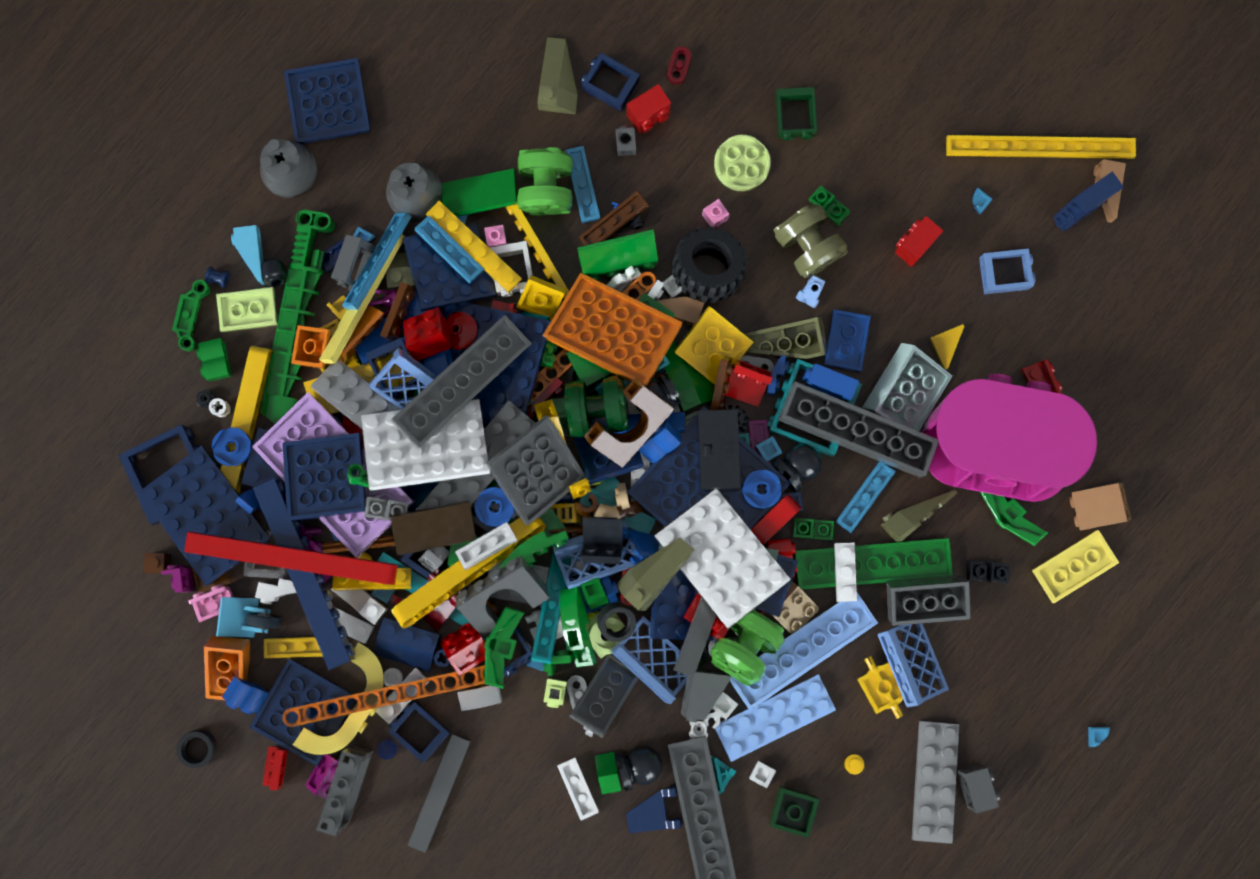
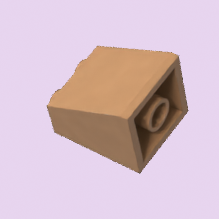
M1123 483L1072 492V497H1069L1071 507L1075 508L1076 511L1074 522L1080 530L1131 520Z

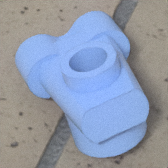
M813 275L807 281L804 289L799 290L796 299L816 308L820 301L818 297L826 281ZM814 284L819 286L818 289H811Z

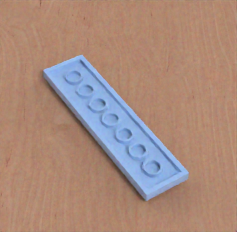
M857 593V601L836 603L799 630L786 637L781 648L775 654L764 652L758 656L766 666L760 682L746 686L732 676L730 677V682L747 708L752 710L878 624V622Z

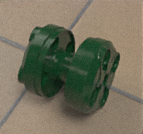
M620 376L603 378V394L588 396L585 381L577 380L565 383L564 403L570 437H584L591 429V419L606 417L608 429L611 432L618 433L629 430V408L626 395L623 393L625 390L624 378Z

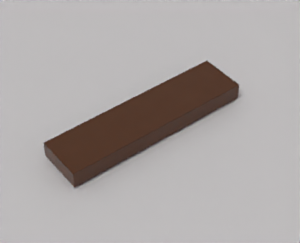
M637 190L578 238L584 246L607 241L650 207V205Z

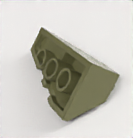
M547 37L539 86L538 109L540 111L576 114L578 94L566 39Z
M820 317L744 334L753 341V344L747 350L750 353L783 355L803 359L826 355V335L823 320Z
M953 490L895 513L891 511L882 518L884 522L880 525L894 542L902 541L921 525V521L923 522L932 516L935 509H939L956 495L957 491Z

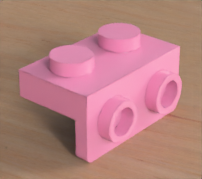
M222 584L211 588V592L206 594L204 591L193 595V599L188 600L189 604L193 605L199 622L219 615L221 597H233L229 586H223Z

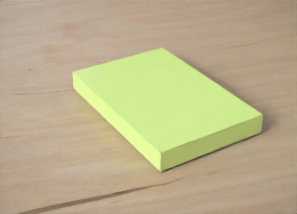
M274 287L216 294L221 332L276 326L278 323Z

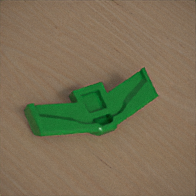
M980 492L993 513L995 522L1002 529L1009 530L1033 546L1048 534L1047 531L1042 530L1022 517L1027 511L1014 498L1007 502L1004 496Z
M505 607L490 636L486 638L484 645V684L504 689V658L512 659L516 640H512L510 637L525 612Z

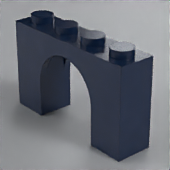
M1112 171L1073 198L1053 216L1055 224L1065 232L1101 207L1107 199L1119 192L1124 186Z

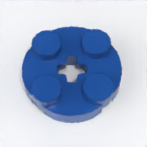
M238 428L223 429L215 435L212 441L215 459L226 466H240L248 460L252 452V440L246 432ZM235 442L236 450L229 452L228 444Z
M769 470L753 471L745 478L742 493L748 504L755 508L765 509L773 506L781 496V483L779 478ZM757 485H766V494H759L757 492Z
M491 487L482 491L475 503V512L481 522L488 526L499 527L510 521L514 515V507L501 488ZM494 501L496 504H500L496 513L494 510H490Z

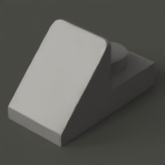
M444 547L427 549L418 561L433 573L449 555V551Z

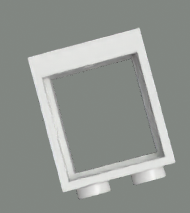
M526 241L490 247L499 258L524 253L528 279L530 275L533 276ZM495 281L496 292L498 296L501 295L502 297H510L516 292L522 294L527 282L519 283L508 293Z

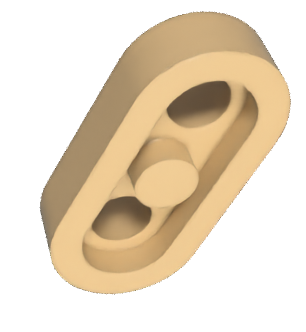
M625 482L617 484L618 488H615L617 506H622V510L630 508Z

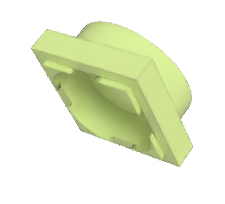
M616 613L610 615L606 621V628L612 629L613 632L620 631L625 627ZM598 614L589 619L590 623L586 626L593 649L600 658H603L607 654H612L610 650L619 642H612L601 638V631L597 625Z

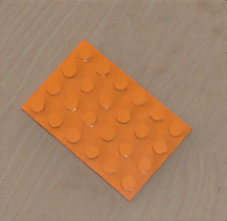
M580 273L544 332L543 337L630 382L637 377L648 385L679 332L682 322Z

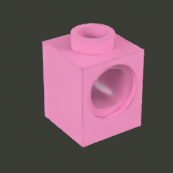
M717 199L703 209L702 216L709 226L715 229L728 220L729 213L721 201Z
M503 225L484 228L489 248L507 244Z

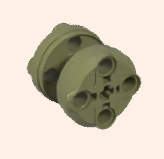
M818 204L803 207L773 230L776 240L783 248L790 247L798 242L805 252L794 262L797 272L804 278L817 275L849 252L846 242L839 234L832 235L824 240L817 230L828 220L825 210Z

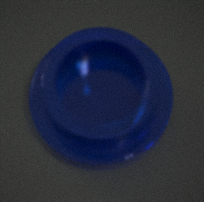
M384 740L378 745L377 753L382 759H392L397 753V746L391 740Z

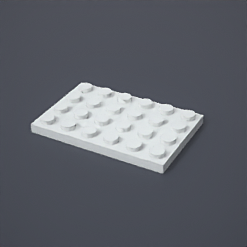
M479 399L469 401L419 449L391 421L401 410L361 415L370 491L490 474L489 468L485 464L488 462Z
M718 490L712 491L655 535V538L663 547L681 537L695 550L680 569L727 629L790 581L787 574Z

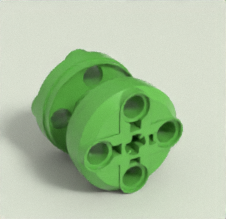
M553 147L520 150L518 157L519 174L534 178V186L523 187L518 190V208L530 215L536 216L571 213V207L573 206L572 191L567 188L558 187L557 178L567 177L572 174V156L565 151H561L560 148Z
M753 609L730 627L739 637L736 642L720 638L710 651L713 665L746 686L760 682L766 670L765 664L756 656L758 651L761 650L769 654H775L784 643V629Z

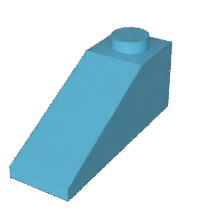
M256 225L233 228L234 234H231L233 246L235 245L258 282L266 285L263 282L261 264L264 262L260 229Z

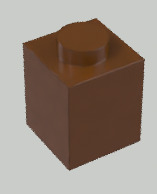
M145 553L144 573H161V571L167 570V566L171 564V554Z

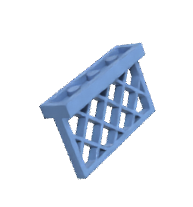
M397 348L393 353L394 356L370 382L369 387L402 410L407 403L414 399L407 398L406 390L418 389L419 394L420 388H426L438 376L403 350ZM394 363L401 368V374L390 375L389 369ZM405 377L416 378L417 385L405 386ZM402 378L403 386L391 387V379ZM388 379L389 388L381 389L376 386L380 380ZM404 390L405 399L396 400L393 398L392 392Z
M622 521V526L628 529L626 521ZM583 535L566 540L567 544L556 548L555 545L552 548L567 588L571 589L597 577L600 579L634 567L635 565L631 561L623 560L626 553L636 555L634 553L636 549L634 543L629 537L627 538L628 543L626 547H623L621 562L616 564L615 567H606V563L582 562L586 564L583 571L574 568L577 561L581 562ZM566 558L574 559L571 566L563 564L561 560ZM589 566L598 568L597 573H587ZM571 572L580 575L577 580L569 581L568 577Z
M641 616L636 622L635 636L631 635L628 638L635 639L636 650H628L624 646L628 641L626 639L614 645L610 652L665 703L671 704L676 699L675 695L685 685L687 675H680V672L676 671V675L667 676L666 664H676L681 651L668 639H661L662 648L653 649L652 638H650L651 623L644 616ZM642 623L648 627V635L639 636L638 628ZM639 638H648L649 649L639 650ZM666 650H673L675 652L676 661L666 662ZM653 651H662L663 662L653 663ZM639 652H649V663H642L640 661ZM653 665H663V676H656L654 674ZM667 678H677V686L673 691L667 686Z
M922 623L916 624L918 629L917 635L910 632L912 624L898 625L877 634L906 707L918 706L924 703V701L949 690ZM895 631L904 633L902 642L898 640ZM908 636L915 639L913 648L906 644ZM919 642L924 644V653L917 650ZM904 649L911 651L909 660L904 655ZM916 655L922 657L920 666L913 663ZM927 660L933 666L931 672L925 669ZM912 667L919 670L917 679L912 675ZM923 673L930 676L928 684L921 681ZM934 678L939 681L941 689L937 690L932 687ZM920 685L926 688V692L923 697H921V694L919 692Z

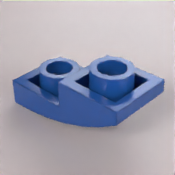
M782 355L772 371L773 378L770 385L768 384L767 395L774 396L775 391H779L780 379H776V377H784V372L788 373L789 361H785L786 356Z
M253 489L241 494L235 501L249 514L255 510H261Z

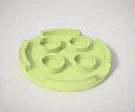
M736 135L728 138L718 148L714 159V169L718 179L726 187L735 191H750L760 186L767 178L771 166L768 150L755 137L749 135Z

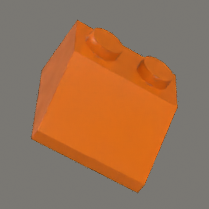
M297 325L291 363L306 367L324 368L325 363L319 359L329 342L331 330Z

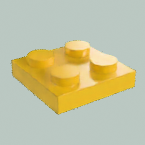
M530 275L516 307L529 313L548 316L550 321H552L566 289Z

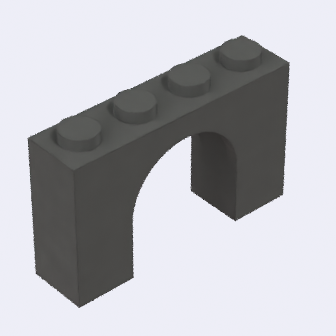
M522 556L510 560L507 565L494 570L491 575L477 581L472 587L461 591L456 596L457 609L484 639L490 636L499 620V617L486 603L489 596L501 589L515 590L525 598L532 608L549 599L547 586Z

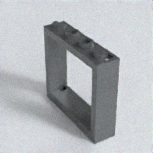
M355 744L342 751L316 829L317 831L337 836L349 826L374 750ZM345 755L350 757L348 763L343 762Z

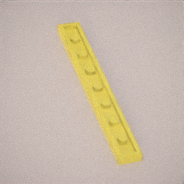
M401 234L359 309L346 310L319 359L323 363H336L399 250L403 237H405Z

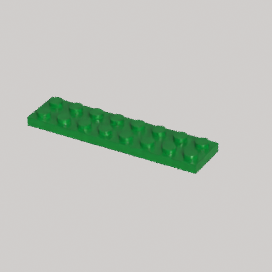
M949 538L855 546L856 585L953 576ZM834 548L796 551L795 560L798 561L797 583L801 590L836 587Z

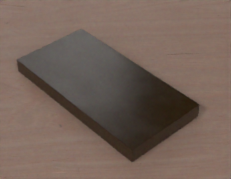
M469 501L390 516L397 555L476 540Z

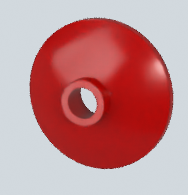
M457 312L446 318L449 327L451 349L462 350L469 347L475 341L478 333L475 319L464 312ZM459 326V331L454 332L455 328Z

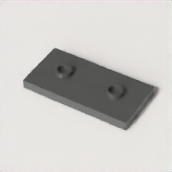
M608 654L569 717L603 738L639 678L616 656Z

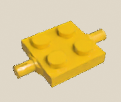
M869 656L864 661L870 670L865 675L857 678L862 690L876 714L885 709H892L896 719L900 718V716L902 717L904 714L898 704L903 700L889 662L876 666L872 656Z

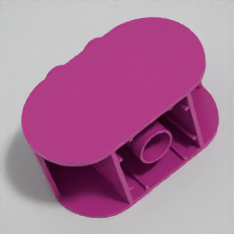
M990 374L988 380H972L956 387L930 414L922 429L923 434L939 440L928 470L940 482L953 487L1032 502L1046 500L1057 494L1063 487L1078 481L1090 468L1097 447L1094 424L1086 410L1078 402L1064 394L1051 392V385L1048 383L1032 381L1027 383V387L1012 385V378L1003 374Z

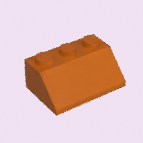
M372 306L366 308L339 357L340 361L345 364L356 353L355 348L383 321V312Z

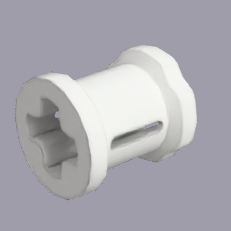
M216 398L210 402L209 410L213 415L222 418L230 413L231 406L226 401ZM222 405L223 409H219L218 411L217 407H220Z

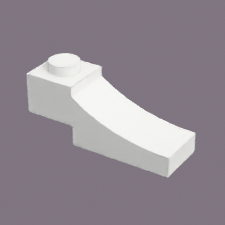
M279 579L278 585L258 582L255 598H260L261 603L272 605V601H279L280 597L294 594L296 590L292 581L287 579Z
M331 588L333 592L373 625H377L388 610V608L365 590L334 591Z

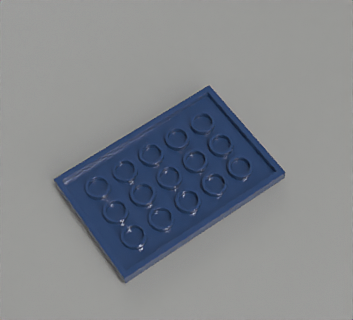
M204 446L197 448L138 492L206 586H209L241 561L184 552L187 532L266 543L271 539L254 514H249L235 502L240 495Z

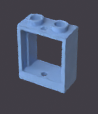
M1029 249L983 253L979 257L984 294L1029 290L1034 286L1036 277L1035 273L1032 272L1033 257L1032 254H1029ZM1022 256L1025 282L995 285L992 259Z

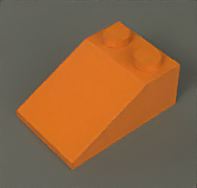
M211 636L204 646L206 698L224 700L222 696L234 676L246 681L248 680L250 664L249 639Z

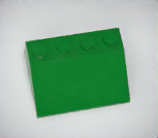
M653 229L577 248L582 274L597 281H600L599 278L603 277L611 279L615 275L625 272L630 266H633L634 269L644 268V270H648L658 264Z

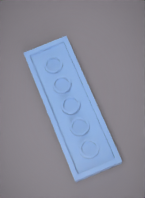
M817 674L766 699L752 710L746 709L720 722L715 730L732 762L836 709L820 676Z

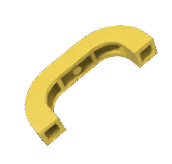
M358 642L354 649L355 659L351 660V662L362 668L366 674L367 686L364 692L383 688L384 675L379 660L370 649ZM369 694L366 697L368 705H375L378 701L377 696L374 694ZM378 708L350 714L341 729L331 736H319L307 728H303L293 745L307 753L317 755L337 752L346 747L358 732L362 734L368 724L365 722L369 715L373 716Z

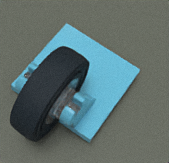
M221 597L216 636L254 637L255 632L268 633L269 628L281 627L282 617L272 615L271 609L258 607V598Z

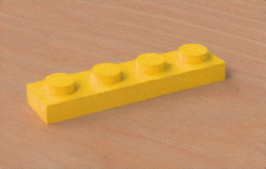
M398 568L395 585L333 576L332 589L334 591L411 589L412 569Z

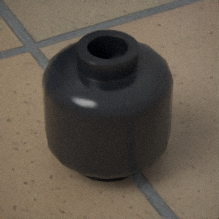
M268 258L261 264L262 278L266 285L279 287L284 284V281L287 279V272L281 260Z

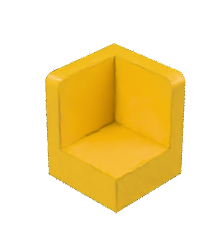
M341 296L333 304L330 302L326 304L340 321L346 312V309L342 306L346 299L345 296Z

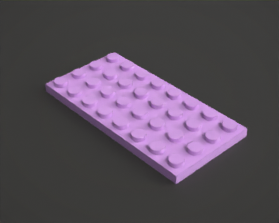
M307 392L252 447L285 481L282 442L346 435L349 433L311 393ZM362 448L364 471H367L366 454ZM365 487L366 498L372 497L408 503V508L414 503L400 487L378 489L372 492L368 487ZM364 512L319 518L357 558L392 525L391 521L363 517Z

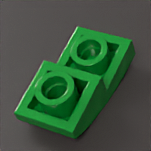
M821 185L809 198L812 204L821 205L828 219L837 226L850 214V210L836 200L835 195Z
M795 518L793 537L834 541L835 521Z

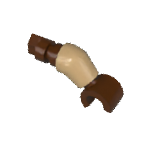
M592 493L588 500L592 505L591 507L585 508L581 502H576L575 510L581 516H590L595 513V517L622 518L623 520L625 516L629 518L642 512V506L637 501L630 502V508L623 510L622 506H609L602 503L598 505L597 498Z

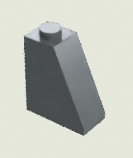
M696 669L694 677L687 676L681 714L686 720L690 722L705 720L730 681L731 676L725 672Z

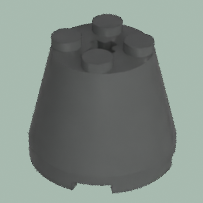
M272 139L263 148L260 158V175L263 183L272 193L284 198H293L305 191H309L314 185L318 174V166L313 154L306 146L294 141Z
M404 163L391 172L386 186V198L395 213L408 212L412 216L410 221H421L427 217L426 213L438 201H442V184L437 174L430 168L417 163Z

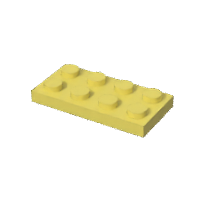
M1095 530L1032 569V572L1051 602L1055 603L1114 567L1119 561L1099 530Z

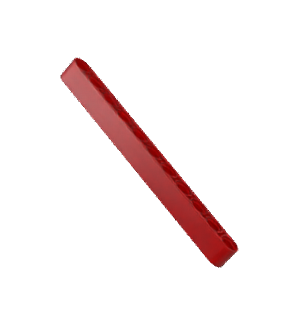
M187 532L184 552L387 585H395L398 565L197 532Z

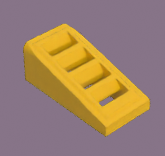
M576 503L554 504L550 507L553 511L554 508H557V517L562 523H580V515L575 510ZM570 507H572V519H570ZM562 508H565V519H562Z

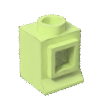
M547 678L543 702H547L548 707L559 708V705H563L567 681Z

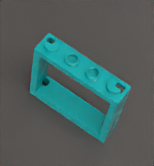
M797 359L789 367L788 373L791 374L789 380H785L782 385L781 391L784 392L782 398H777L774 408L777 409L775 416L771 415L768 421L769 432L798 444H807L814 447L817 451L833 457L836 454L838 444L830 442L827 448L777 428L779 414L790 386L795 382L799 369L806 371L808 367L811 368L813 366L810 363ZM858 383L853 398L848 403L855 404L862 386L861 383Z

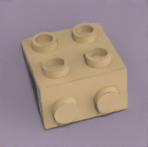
M791 581L779 617H773L792 634L807 624L818 612L819 608L799 586Z

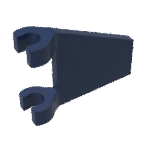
M677 787L663 788L627 812L629 833L681 828V818L667 820L664 797L677 796Z

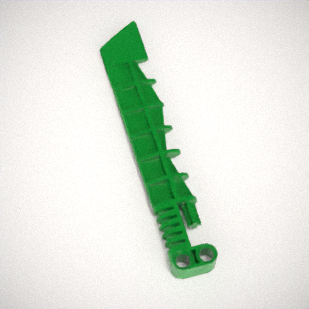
M301 210L296 215V222L298 223L296 231L298 235L295 236L297 240L294 242L295 249L292 250L294 255L291 256L292 263L289 264L260 412L274 424L298 401V399L288 397L295 380H302V377H297L301 365L291 363L297 325L305 326V315L315 316V313L308 312L306 309L312 295H319L315 288L324 272L321 269L325 252L314 250L317 232L331 233L336 227L335 220L322 212ZM310 216V221L304 224V219ZM328 219V224L322 227V222Z

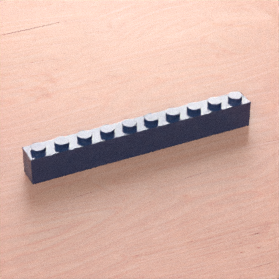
M272 479L254 487L253 490L276 545L309 550L308 546L310 543L307 536L302 533L301 521H288L285 483L280 479ZM287 569L328 669H333L355 659L354 647L351 643H348L346 628L340 624L338 619L340 618L339 611L332 605V595L325 588L323 574Z

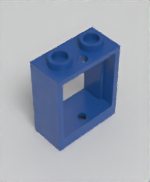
M814 364L811 368L808 367L802 379L805 382V386L847 403L853 398L859 380L818 364Z

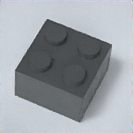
M981 764L957 769L968 809L979 813L999 807L998 801H1000L998 791L993 788L994 776L991 770H988L987 767Z

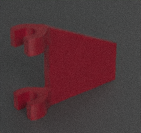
M437 569L435 573H431L428 577V582L441 574L442 571ZM454 594L451 599H447L423 616V619L435 631L440 630L456 609V596L458 594Z

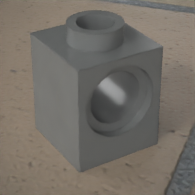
M620 126L619 129H615L617 156L636 155L634 127ZM628 137L631 141L629 143H622L621 139Z

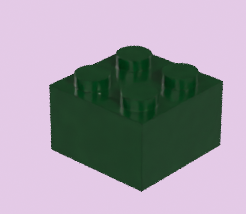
M779 785L768 824L770 827L809 838L820 799L817 796Z

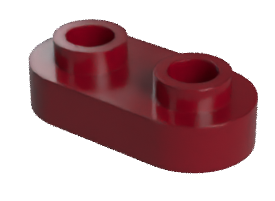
M677 47L673 51L667 72V78L672 84H681L686 78L691 60V53L686 47ZM683 56L685 59L679 60L678 57ZM678 73L680 77L675 78L673 75Z

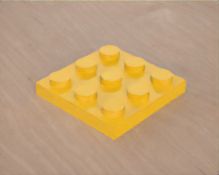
M708 306L673 352L715 385L720 359L724 356L731 357V363L734 364L736 359L740 360L753 344V341Z

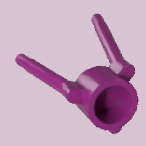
M377 289L375 293L386 294V296L383 297V300L369 302L368 306L384 304L385 307L391 309L397 290ZM390 309L383 312V317L389 314Z

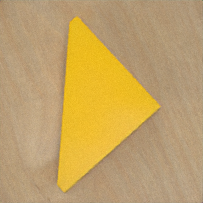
M963 324L930 338L939 361L945 370L950 365L964 329Z

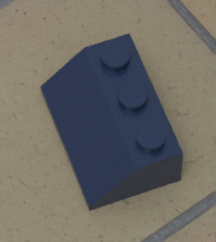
M383 617L374 654L430 672L442 634L413 625L402 628L397 620Z

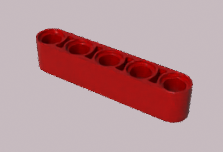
M787 494L751 531L761 544L764 545L802 507Z

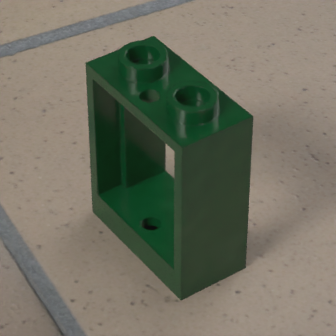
M814 87L776 89L775 106L778 139L782 138L784 141H789L801 137L803 140H808L815 137L817 121ZM808 101L810 129L783 130L781 102Z

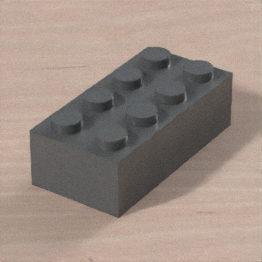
M964 575L886 581L888 619L892 626L970 619L969 581Z

